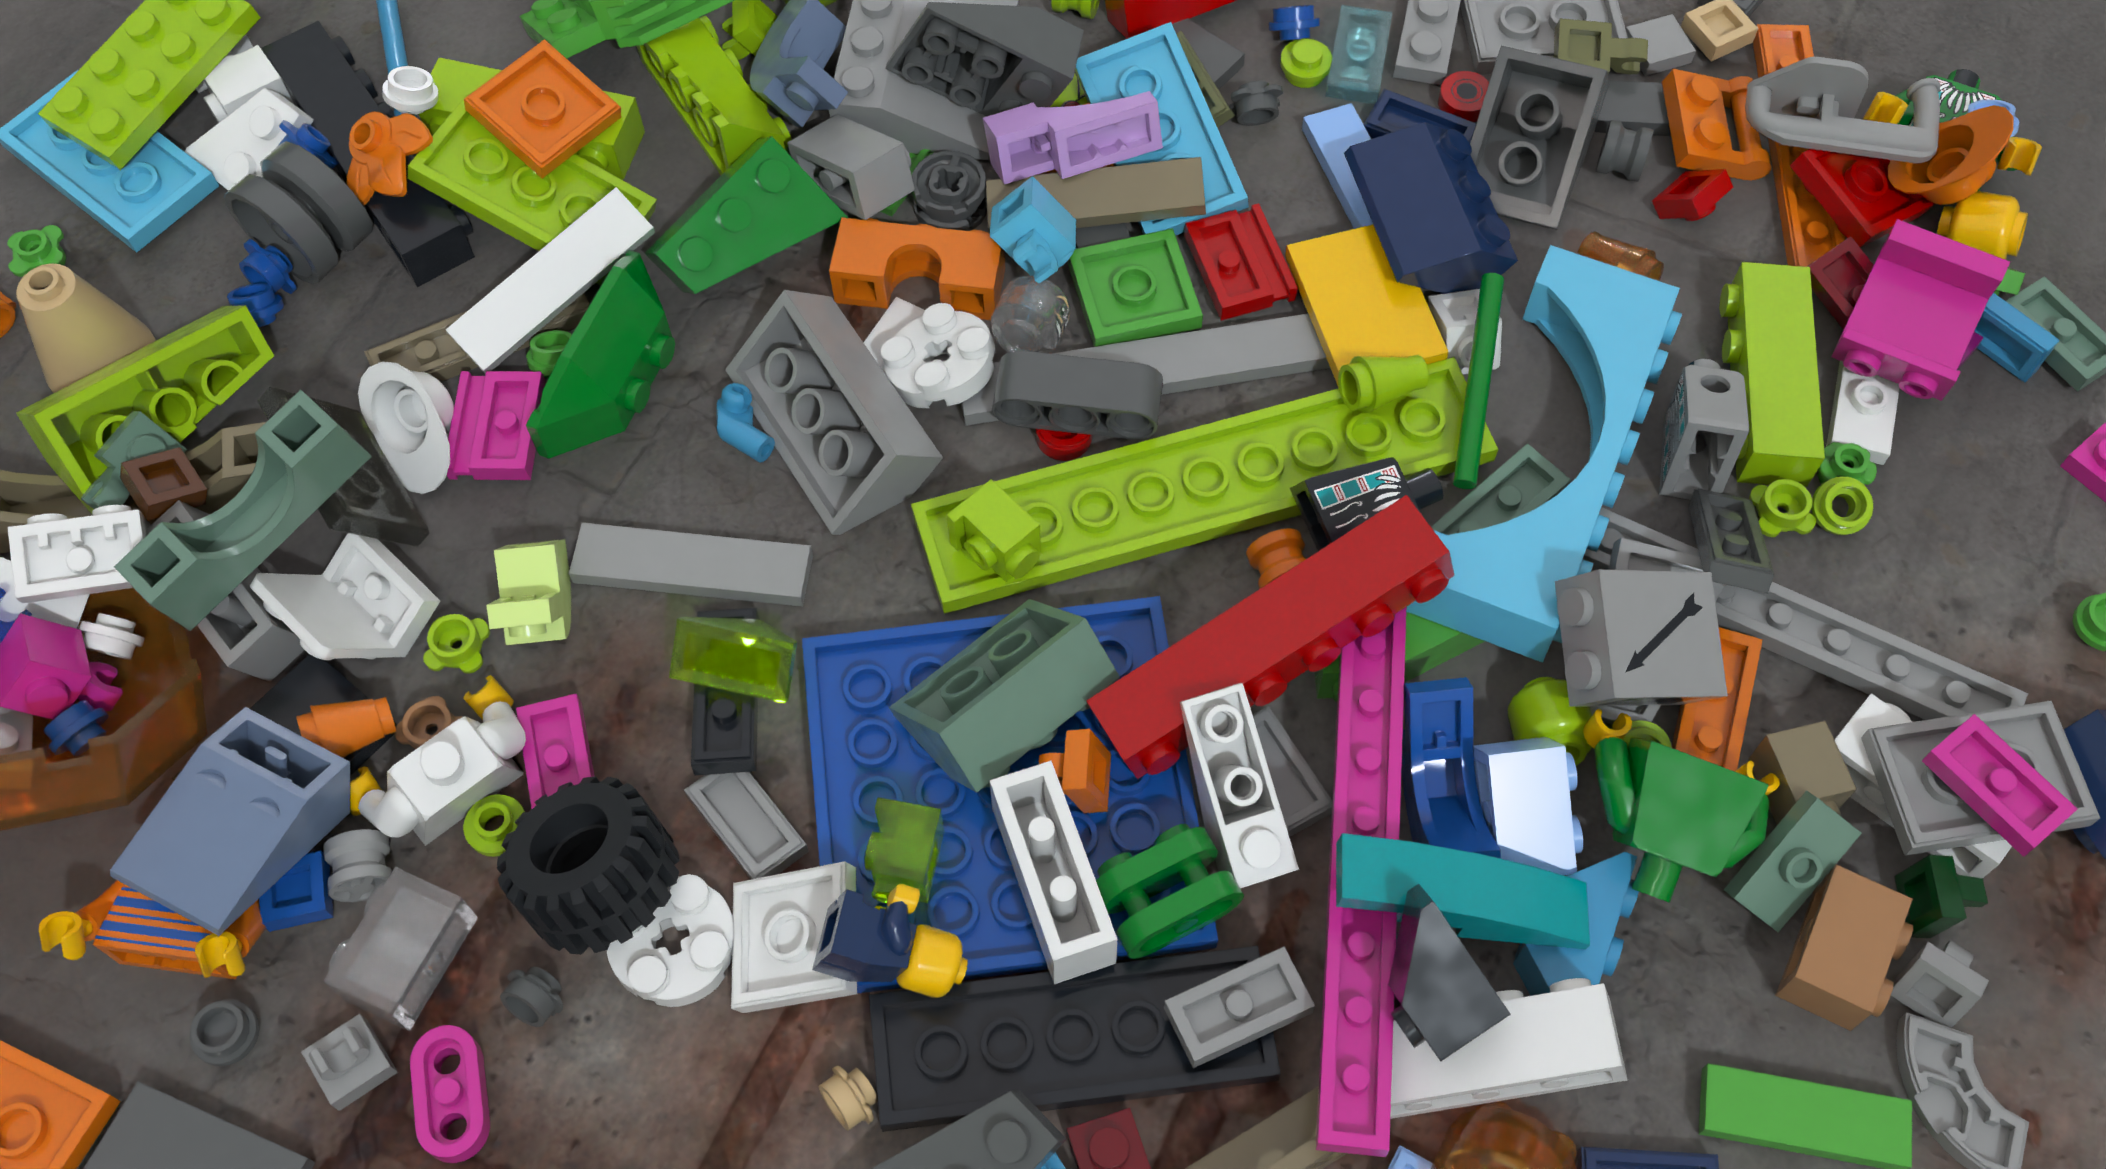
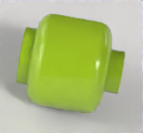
M1539 677L1528 682L1524 688L1513 696L1508 705V720L1514 741L1548 737L1566 747V752L1571 753L1576 766L1584 760L1587 753L1591 750L1592 747L1585 740L1583 733L1585 724L1592 716L1590 706L1569 707L1566 680L1553 677Z

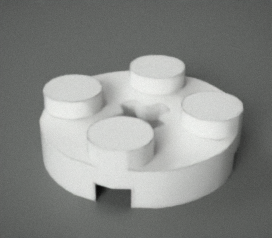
M938 303L928 307L921 317L911 321L899 330L894 337L888 339L880 350L886 376L904 402L916 408H929L927 401L944 399L947 407L964 402L977 394L989 382L995 369L992 359L996 349L987 325L973 314L954 311V308L947 303ZM949 354V359L944 362L938 359L933 360L940 355Z
M691 874L678 876L677 883L667 888L672 896L665 907H658L654 911L653 915L656 918L646 928L643 925L639 926L632 932L633 938L622 944L618 940L611 942L607 950L611 968L621 984L635 996L638 995L643 999L652 1000L656 1005L679 1007L706 997L726 977L724 972L731 963L734 932L732 912L720 893L709 887L702 878ZM675 926L678 931L685 929L689 931L690 936L681 940V952L671 955L666 947L656 949V942L663 937L664 930Z

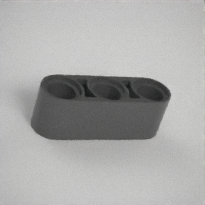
M1013 351L1001 357L992 413L999 421L1017 427L1126 439H1143L1155 434L1157 430L1163 376L1157 369L1141 363L1031 351Z

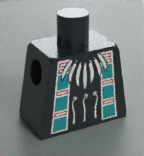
M1394 457L1314 476L1290 488L1318 551L1405 495L1410 498L1419 512L1421 509L1441 501L1444 496L1441 483L1432 469L1426 468L1405 478Z

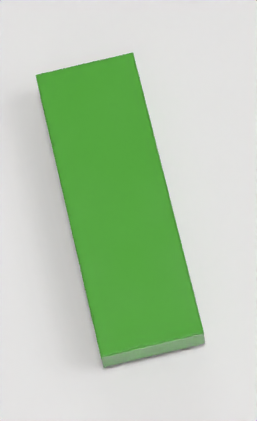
M1708 1063L1702 1068L1699 1135L1882 1169H1911L1912 1100Z

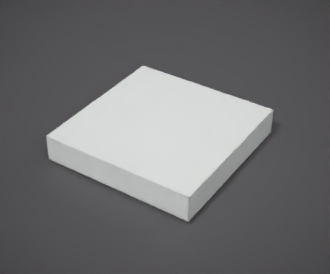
M844 861L733 883L734 932L731 1009L741 1013H748L857 994V982H849L812 970L827 909L835 900H838V897L846 889L856 892V867Z

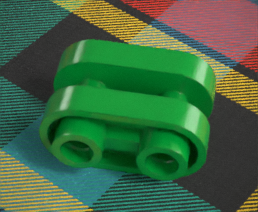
M1185 823L1176 825L1158 836L1154 842L1155 846L1135 856H1132L1130 852L1118 854L1098 868L1099 878L1096 882L1108 914L1126 910L1129 918L1119 926L1116 934L1130 958H1141L1172 944L1222 918L1243 900L1244 894L1230 871H1220L1209 875L1206 867L1217 857L1218 850L1204 827L1190 829L1188 824ZM1182 881L1185 883V888L1153 904L1151 903L1149 898Z

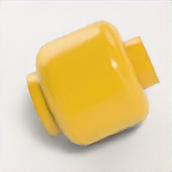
M1977 191L1965 200L1957 202L1955 207L1944 206L1937 234L2006 260L2007 256L2017 257L2027 224L2028 213L2019 212L2020 206L2015 197Z

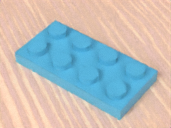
M1171 22L1077 59L1075 72L1088 103L1106 102L1148 91L1158 101L1163 148L1114 163L1115 166L1201 157L1206 215L1140 221L1138 223L1143 235L1173 228L1176 236L1185 232V223L1232 210H1237L1238 212L1249 207L1248 196Z
M75 71L1 127L0 143L6 150L137 253L217 189L219 184L212 172L158 131L120 170L50 127L38 113L77 73Z

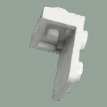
M350 528L322 575L257 573L250 584V588L263 600L265 610L275 618L282 620L299 637L300 645L307 653L322 660L406 657L440 603V600L368 529Z

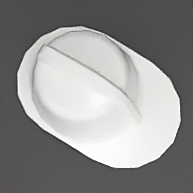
M383 361L370 366L360 379L358 390L360 410L377 440L389 469L396 480L411 492L425 494L436 490L445 480L450 465L448 436L454 404L448 390L432 375L425 372L410 371L398 363Z

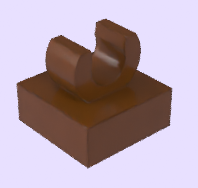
M180 447L121 462L120 479L147 521L153 519L156 521L178 500L193 507L206 504L207 488Z

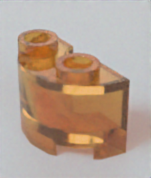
M1503 1101L1475 1105L1474 1110L1462 1113L1449 1126L1431 1169H1576L1574 1161L1577 1149L1573 1141L1565 1134L1552 1131L1537 1119L1512 1110Z

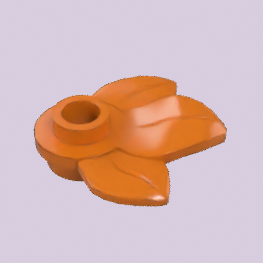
M374 111L362 116L352 126L349 135V150L352 160L347 173V186L354 192L363 206L368 203L375 191L392 197H404L406 195V156L419 153L433 142L431 132L425 123L408 113L390 118L381 112Z

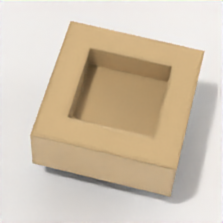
M1713 0L1685 13L1681 24L1683 31L1711 62L1753 43L1758 31V27L1733 0Z

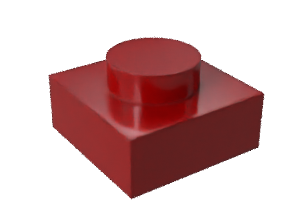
M1726 169L1685 171L1655 197L1652 203L1659 219L1685 218L1686 221H1696L1711 214L1716 209V203L1734 187Z

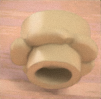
M840 1066L833 1067V1076L819 1085L820 1093L839 1123L848 1131L861 1121H866L870 1124L874 1120L870 1107L878 1102L877 1094L872 1085L858 1068L847 1073Z

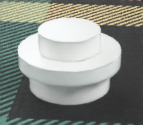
M402 66L391 70L388 74V80L384 82L382 87L384 101L401 113L421 114L434 107L438 102V88L433 83L431 74L418 67Z
M98 613L95 623L82 621L79 628L85 633L83 640L86 649L128 660L132 659L135 647H142L145 640L144 637L133 634L136 623Z

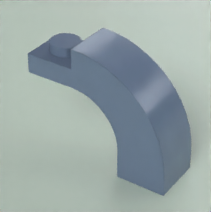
M789 0L772 24L757 51L750 72L751 88L797 127H803L814 110L837 109L848 91L824 70V67L843 40L846 26L818 0Z

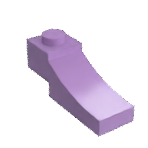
M1150 91L1116 100L1078 106L1036 107L1033 102L983 117L991 165L1004 185L1054 169L1062 179L1163 148L1158 101Z

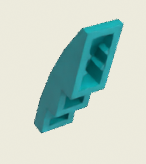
M1342 833L1336 842V907L1396 912L1397 922H1401L1407 891L1420 884L1439 908L1449 925L1455 928L1458 937L1585 950L1590 946L1586 882L1526 864L1474 852L1411 841Z

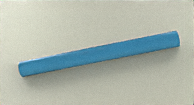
M376 0L389 74L395 68L408 66L397 0ZM394 108L395 116L403 114Z

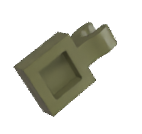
M1560 18L1555 26L1553 57L1605 69L1608 74L1610 67L1617 73L1638 74L1640 72V62H1646L1648 59V40L1642 38H1612V23Z

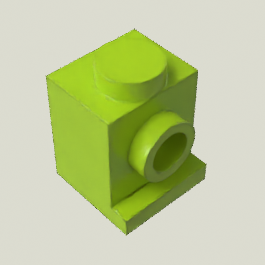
M992 479L946 515L950 544L957 551L965 547L968 555L980 568L986 571L992 568L1006 582L1012 577L1015 579L1023 577L1039 560L1041 554L1040 524Z

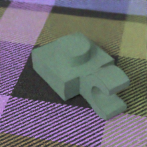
M132 411L94 455L108 468L86 490L81 500L93 509L107 505H123L130 493L120 479L121 462L178 447L184 453L187 449L141 411Z

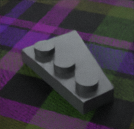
M1018 1089L1009 1091L871 1169H1041L1067 1139Z

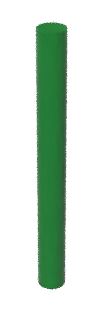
M1486 273L1481 278L1453 485L1461 489H1474L1477 486L1504 286V277L1497 273Z

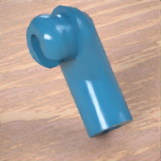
M739 383L726 385L722 389L721 398L717 400L716 405L717 434L724 442L757 462H764L771 455L775 446V440L753 426V407L750 405L753 395L745 385Z

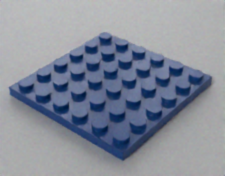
M1160 596L1058 608L1086 618L1118 672L1119 679L1169 648ZM1009 614L802 638L820 866L845 861L856 867V892L864 894L863 903L872 907L882 906L887 908L889 893L899 884L919 889L920 898L917 907L913 913L908 914V920L916 926L924 924L958 936L963 946L962 958L968 960L963 980L1047 970L1048 966L992 809L990 787L982 788L976 793L951 779L894 717L889 709L892 704ZM1091 708L1075 713L1058 727L1057 734L1051 741L1039 748L1030 749L1010 766V771L1008 772V774L1039 765V755L1065 753L1066 731L1091 729L1111 752L1108 812L1083 813L1064 794L1095 880L1099 878L1098 868L1110 858L1124 852H1130L1132 856H1135L1155 846L1154 842L1157 837L1176 825L1185 823L1188 824L1190 829L1199 827L1186 749L1180 752V758L1167 770L1155 775L1147 773L1137 779L1123 761ZM1182 881L1149 899L1153 904L1185 888L1186 885ZM1126 910L1108 914L1116 934L1119 926L1129 918ZM1214 921L1144 957L1217 948L1218 935L1216 923ZM1117 936L1116 961L1132 959L1128 956ZM896 978L892 982H857V994L902 988L897 983Z

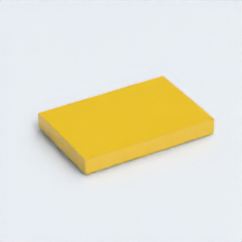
M1374 225L1286 246L1285 258L1337 385L1340 368L1343 365L1350 364L1351 360L1356 356L1409 357L1420 355L1426 364L1447 359L1448 349L1421 288L1397 282Z

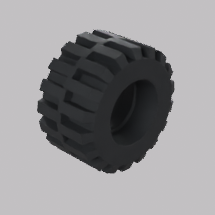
M596 776L583 778L577 785L568 782L559 786L557 792L549 797L545 794L534 802L536 806L529 813L523 812L514 822L517 828L506 835L502 843V847L506 851L498 856L497 869L501 873L498 877L500 888L541 939H544L550 947L558 951L565 947L570 954L582 955L588 947L594 953L608 950L610 943L616 940L622 944L634 937L632 932L639 926L643 925L646 928L656 918L653 915L654 911L658 907H665L672 896L667 888L676 884L678 880L679 870L675 866L680 861L678 850L673 844L674 840L636 788L629 783L623 785L618 778L606 777L600 782Z

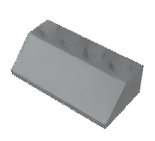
M783 290L725 369L733 383L745 385L750 389L753 395L750 403L753 407V414L766 434L774 438L775 448L832 535H841L910 498L943 459L938 449L831 296Z

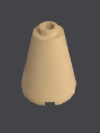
M45 264L38 266L24 275L18 284L17 299L45 380L53 393L156 341L150 329L143 322L64 265Z

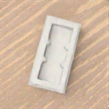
M1840 361L1827 445L1833 442H1840L1842 444L1854 443L1869 451L1870 462L1884 465L1891 453L1900 389L1899 384L1877 375L1873 377L1858 375L1848 370L1843 365V362Z

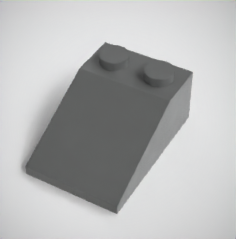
M1501 45L1470 143L1472 147L1471 157L1479 174L1486 180L1491 189L1489 197L1498 215L1558 230L1592 140L1609 87L1607 70Z

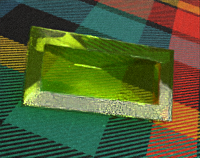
M680 617L677 619L669 678L786 703L789 700L797 641L760 619Z

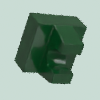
M1928 855L1894 876L1897 892L1912 898L1905 922L1913 925L1911 938H1932L1967 919L1964 907H1983L1988 904L1983 878L1957 875L1953 856Z

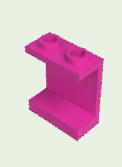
M1897 219L1881 248L1831 357L1842 361L1848 370L1866 377L1877 375L1899 384V388L1913 397L1921 399L1933 397L1942 401L1960 375L1961 371H1958L1957 368L1987 302L2002 282L2010 261Z

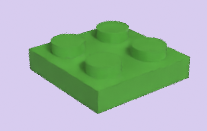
M1173 228L1078 248L1074 250L1068 260L1069 270L1094 347L1173 335L1202 328L1203 314Z

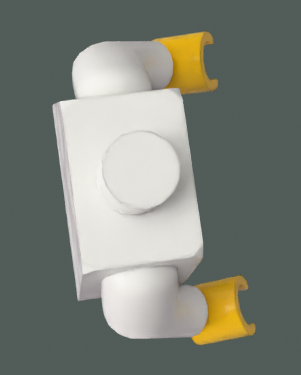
M492 675L487 676L486 680L488 682L480 691L473 695L468 691L463 697L466 703L483 720V723L464 716L394 764L387 771L386 793L381 789L368 767L359 768L360 776L350 782L351 814L353 816L362 814L379 831L389 837L398 838L414 830L425 846L466 817L469 809L476 802L487 796L496 795L524 774L512 759L523 749L526 742L525 731L511 708L514 703L512 697Z

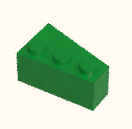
M772 136L757 139L645 254L682 292L697 294L840 222L841 217L848 218V216Z

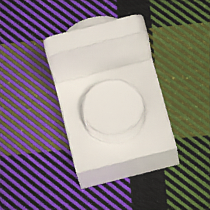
M1480 289L1428 296L1429 309L1449 352L1447 359L1455 357L1462 374H1468ZM1500 316L1492 370L1500 366L1502 319Z

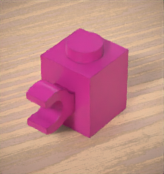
M20 613L0 643V707L55 719L62 712L70 708L77 698L80 701L87 700L94 709L103 708L105 711H111L122 696L123 691L121 688L110 686L118 674L117 668L101 662H88L80 629Z

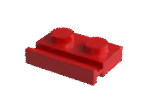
M1259 203L1251 205V210L1238 214L1237 210H1232L1185 223L1184 237L1221 321L1273 307V302L1285 298L1288 302L1296 300L1298 287Z

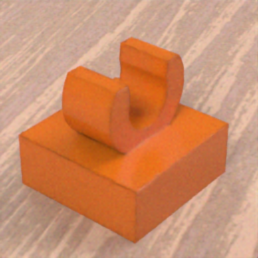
M1091 729L1066 731L1065 753L1039 755V764L1052 760L1063 793L1083 813L1108 812L1111 752Z

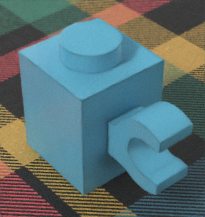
M1032 176L992 207L990 237L1038 284H1041L1057 272L1058 268L1070 259L1076 249V219Z

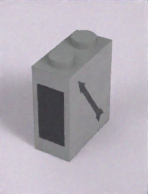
M1599 569L1555 581L1569 707L1683 705L1728 696L1711 572Z

